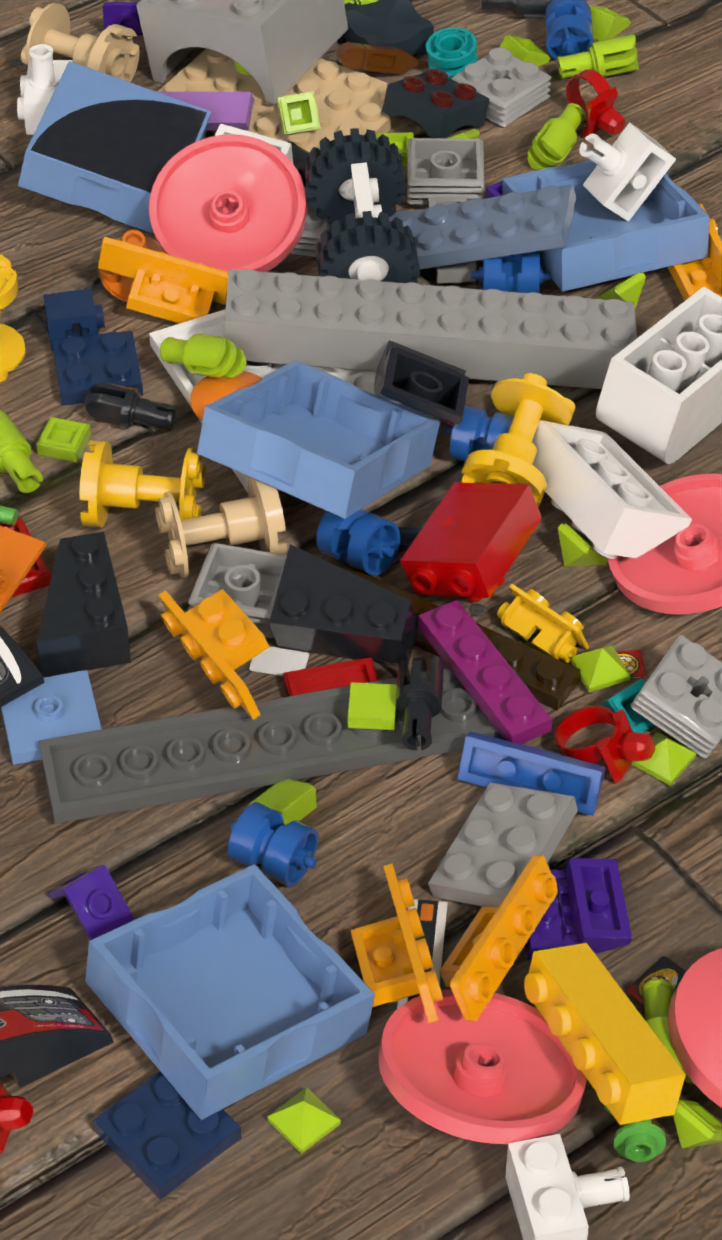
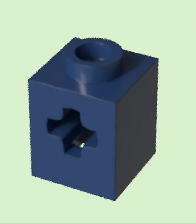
M91 289L43 295L51 351H53L52 340L73 336L97 335L98 329L105 328L102 304L94 305Z

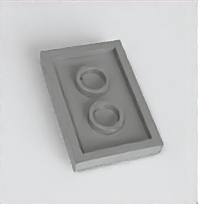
M489 782L430 879L428 885L432 896L477 906L500 907L533 855H544L548 863L578 811L574 796Z

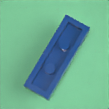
M469 731L465 737L457 779L487 787L489 782L574 796L578 808L577 812L593 816L597 810L606 767Z

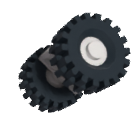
M351 128V135L343 136L342 130L333 133L334 140L332 141L324 137L319 141L320 149L313 147L309 152L310 159H306L305 179L309 205L312 210L316 209V216L321 220L326 217L328 218V224L331 225L332 231L324 230L320 235L321 242L316 244L318 276H335L358 280L374 279L394 283H418L417 277H420V267L412 230L408 225L403 227V222L398 217H395L391 222L389 221V216L391 217L396 213L395 204L401 206L404 201L403 193H406L403 164L398 147L395 143L390 145L389 138L383 134L376 139L375 131L370 129L366 130L365 135H360L359 128Z

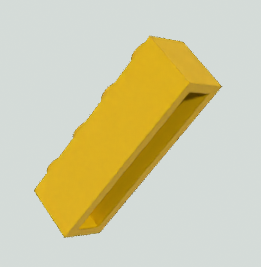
M582 943L534 951L529 973L525 976L524 991L527 999L538 1009L548 1023L551 1033L558 1037L572 1057L576 1068L582 1071L596 1091L600 1102L607 1106L619 1125L675 1115L686 1076L685 1072L589 945Z

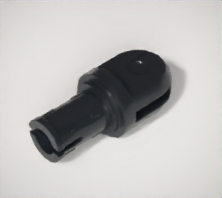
M106 382L92 385L87 391V396L84 400L86 411L93 418L128 429L130 425L134 426L136 422L171 431L176 414V405L141 398L137 388Z

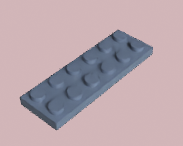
M572 184L559 187L548 186L541 190L522 193L511 192L504 196L486 199L474 198L467 202L449 205L437 204L430 208L413 211L401 210L391 217L389 216V221L391 222L395 217H398L402 220L403 227L409 226L413 237H415L420 269L566 247L576 194Z

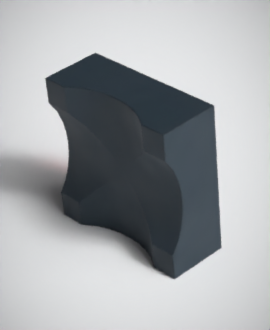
M378 0L364 5L344 4L348 30L343 36L348 42L360 43L361 45L370 44L401 48L413 57L427 52L426 43L429 37L434 34V26L429 19H424L417 13L410 0Z
M429 69L424 73L407 76L403 80L387 84L382 112L391 117H408L417 122L429 137L447 139L451 133L462 126L471 125L474 128L483 126L490 98L476 92V88L469 84L458 83L448 78V74L444 71Z

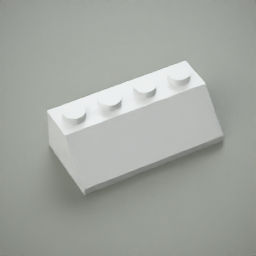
M543 420L539 421L532 443L537 448L533 466L543 474L546 480L547 487L545 492L551 497L552 505L565 512L573 521L572 526L585 534L593 542V548L596 552L611 559H616L617 556L638 558L689 527L692 518L606 432Z

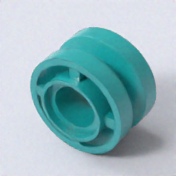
M458 27L441 29L432 34L427 40L426 51L429 71L434 70L451 79L463 71L467 65L478 61L476 38L466 29Z

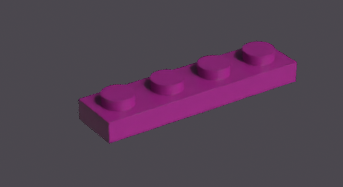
M458 600L418 615L419 630L505 741L523 744L551 731L552 718Z

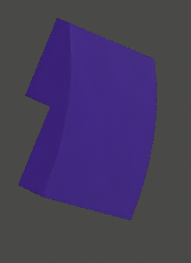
M569 858L566 870H550L556 879L558 893L525 944L527 960H532L534 951L587 943L594 953L630 944L632 935L617 859Z

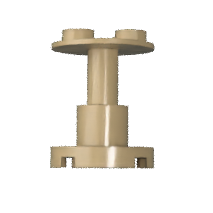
M51 3L45 8L36 7L30 16L31 28L27 44H25L21 52L22 63L28 65L29 60H31L29 55L31 47L38 44H46L53 48V60H61L62 56H65L82 66L127 82L132 81L140 54L139 45L133 43V37L137 36L134 30L119 24H113L108 26L99 37L86 33L78 38L70 35V15L64 5Z
M248 477L249 498L220 503L219 513L185 520L180 519L178 508L171 492H164L163 498H159L160 507H156L155 512L160 533H168L169 549H165V557L170 575L179 573L181 578L188 577L189 567L186 546L225 538L230 546L258 541L261 551L286 555L287 543H284V541L278 543L277 533L286 531L277 488Z

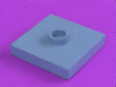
M87 670L45 677V683L1 707L13 765L42 760L39 740L102 729Z

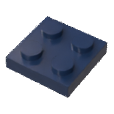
M132 330L52 340L62 406L84 403L89 388L99 382L137 388L138 393L143 396V385Z
M161 1071L93 1120L94 1132L160 1200L242 1138L241 1126L223 1109L201 1120Z

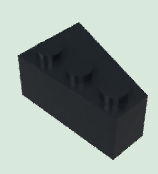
M104 531L60 539L37 640L43 678L131 663L128 626Z
M290 544L269 620L278 647L358 659L372 657L373 661L398 664L399 660L405 659L409 665L418 628L411 600Z

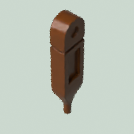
M347 42L338 48L336 55L338 61L345 68L404 74L415 67H428V61L418 60L405 50L396 47L370 44L361 45L360 43Z

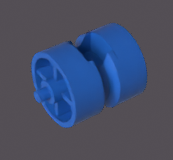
M553 0L550 2L545 11L546 46L549 54L557 60L558 56L562 57L588 51V47H591V43H593L592 15L589 4L585 0Z
M540 251L483 259V267H479V271H471V279H479V283H482V290L497 289L505 292L539 293V284H542L543 280H550L551 272H543V268H540Z
M465 405L460 425H453V427L445 425L444 433L451 435V459L466 461L467 456L474 451L492 450L497 436L508 433L514 415L496 412L492 417H488L485 409Z
M362 509L346 519L327 511L318 527L317 546L322 554L339 562L348 563L353 568L375 576L386 571L393 563L400 546V531L394 522L374 514H369Z
M259 802L251 803L242 812L238 820L232 821L230 825L232 833L228 843L229 858L246 867L254 864L257 866L261 863L264 874L279 883L293 887L302 879L309 867L313 869L317 864L314 856L319 840L318 831L297 820L284 825L282 814Z

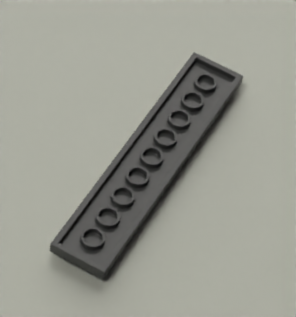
M450 668L444 669L442 709L438 715L432 718V744L425 750H421V735H418L417 751L408 749L402 744L404 716L398 712L397 708L395 730L348 728L350 686L255 702L261 715L254 720L242 706L236 709L226 707L39 740V746L54 823L56 824L266 786L286 779L299 780L463 750L465 737L469 731L502 740L504 738ZM428 672L429 685H430V672ZM397 677L368 683L397 684Z

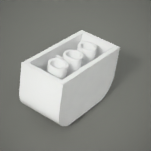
M702 287L611 358L596 408V418L667 464L677 461L722 423V297L706 287Z

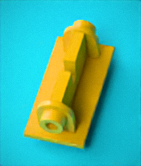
M510 585L515 599L511 604L505 602L497 613L504 627L526 641L536 629H539V634L532 641L533 646L545 654L560 661L563 660L566 663L570 662L571 656L576 655V644L585 650L589 648L582 633L584 626L573 615L566 611H563L560 615L548 608L550 606L548 601L533 589H528L527 592H524L515 585Z

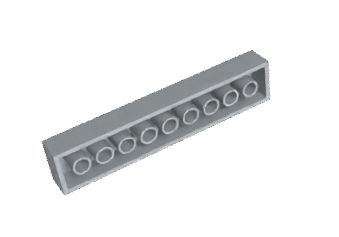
M229 269L224 337L233 341L237 348L243 350L246 361L289 364L298 360L307 365L317 367L376 371L390 340L466 370L465 376H468L469 379L501 381L511 378L522 379L524 374L533 373L543 377L547 381V385L602 389L611 358L637 339L634 302L619 299L603 300L579 296L542 295L536 292L517 293L497 289L480 290L457 286L420 285L413 282L394 283L374 279L358 280L335 276L297 275L291 272H259L252 269Z

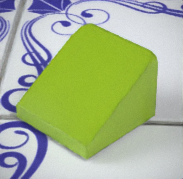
M589 5L591 8L594 39L602 41L614 38L630 26L631 21L629 18L603 6Z
M505 35L500 45L501 48L508 49L514 57L524 62L534 63L538 67L548 63L551 59L544 50L530 39Z
M286 779L274 784L251 803L259 802L282 814L284 825H287L291 821L302 820L317 808L316 788L309 783Z

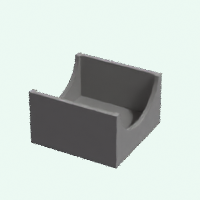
M141 0L136 5L154 82L163 83L166 80V76L195 47L207 48L220 52L243 66L259 84L266 102L273 104L277 103V97H283L348 30L344 0Z

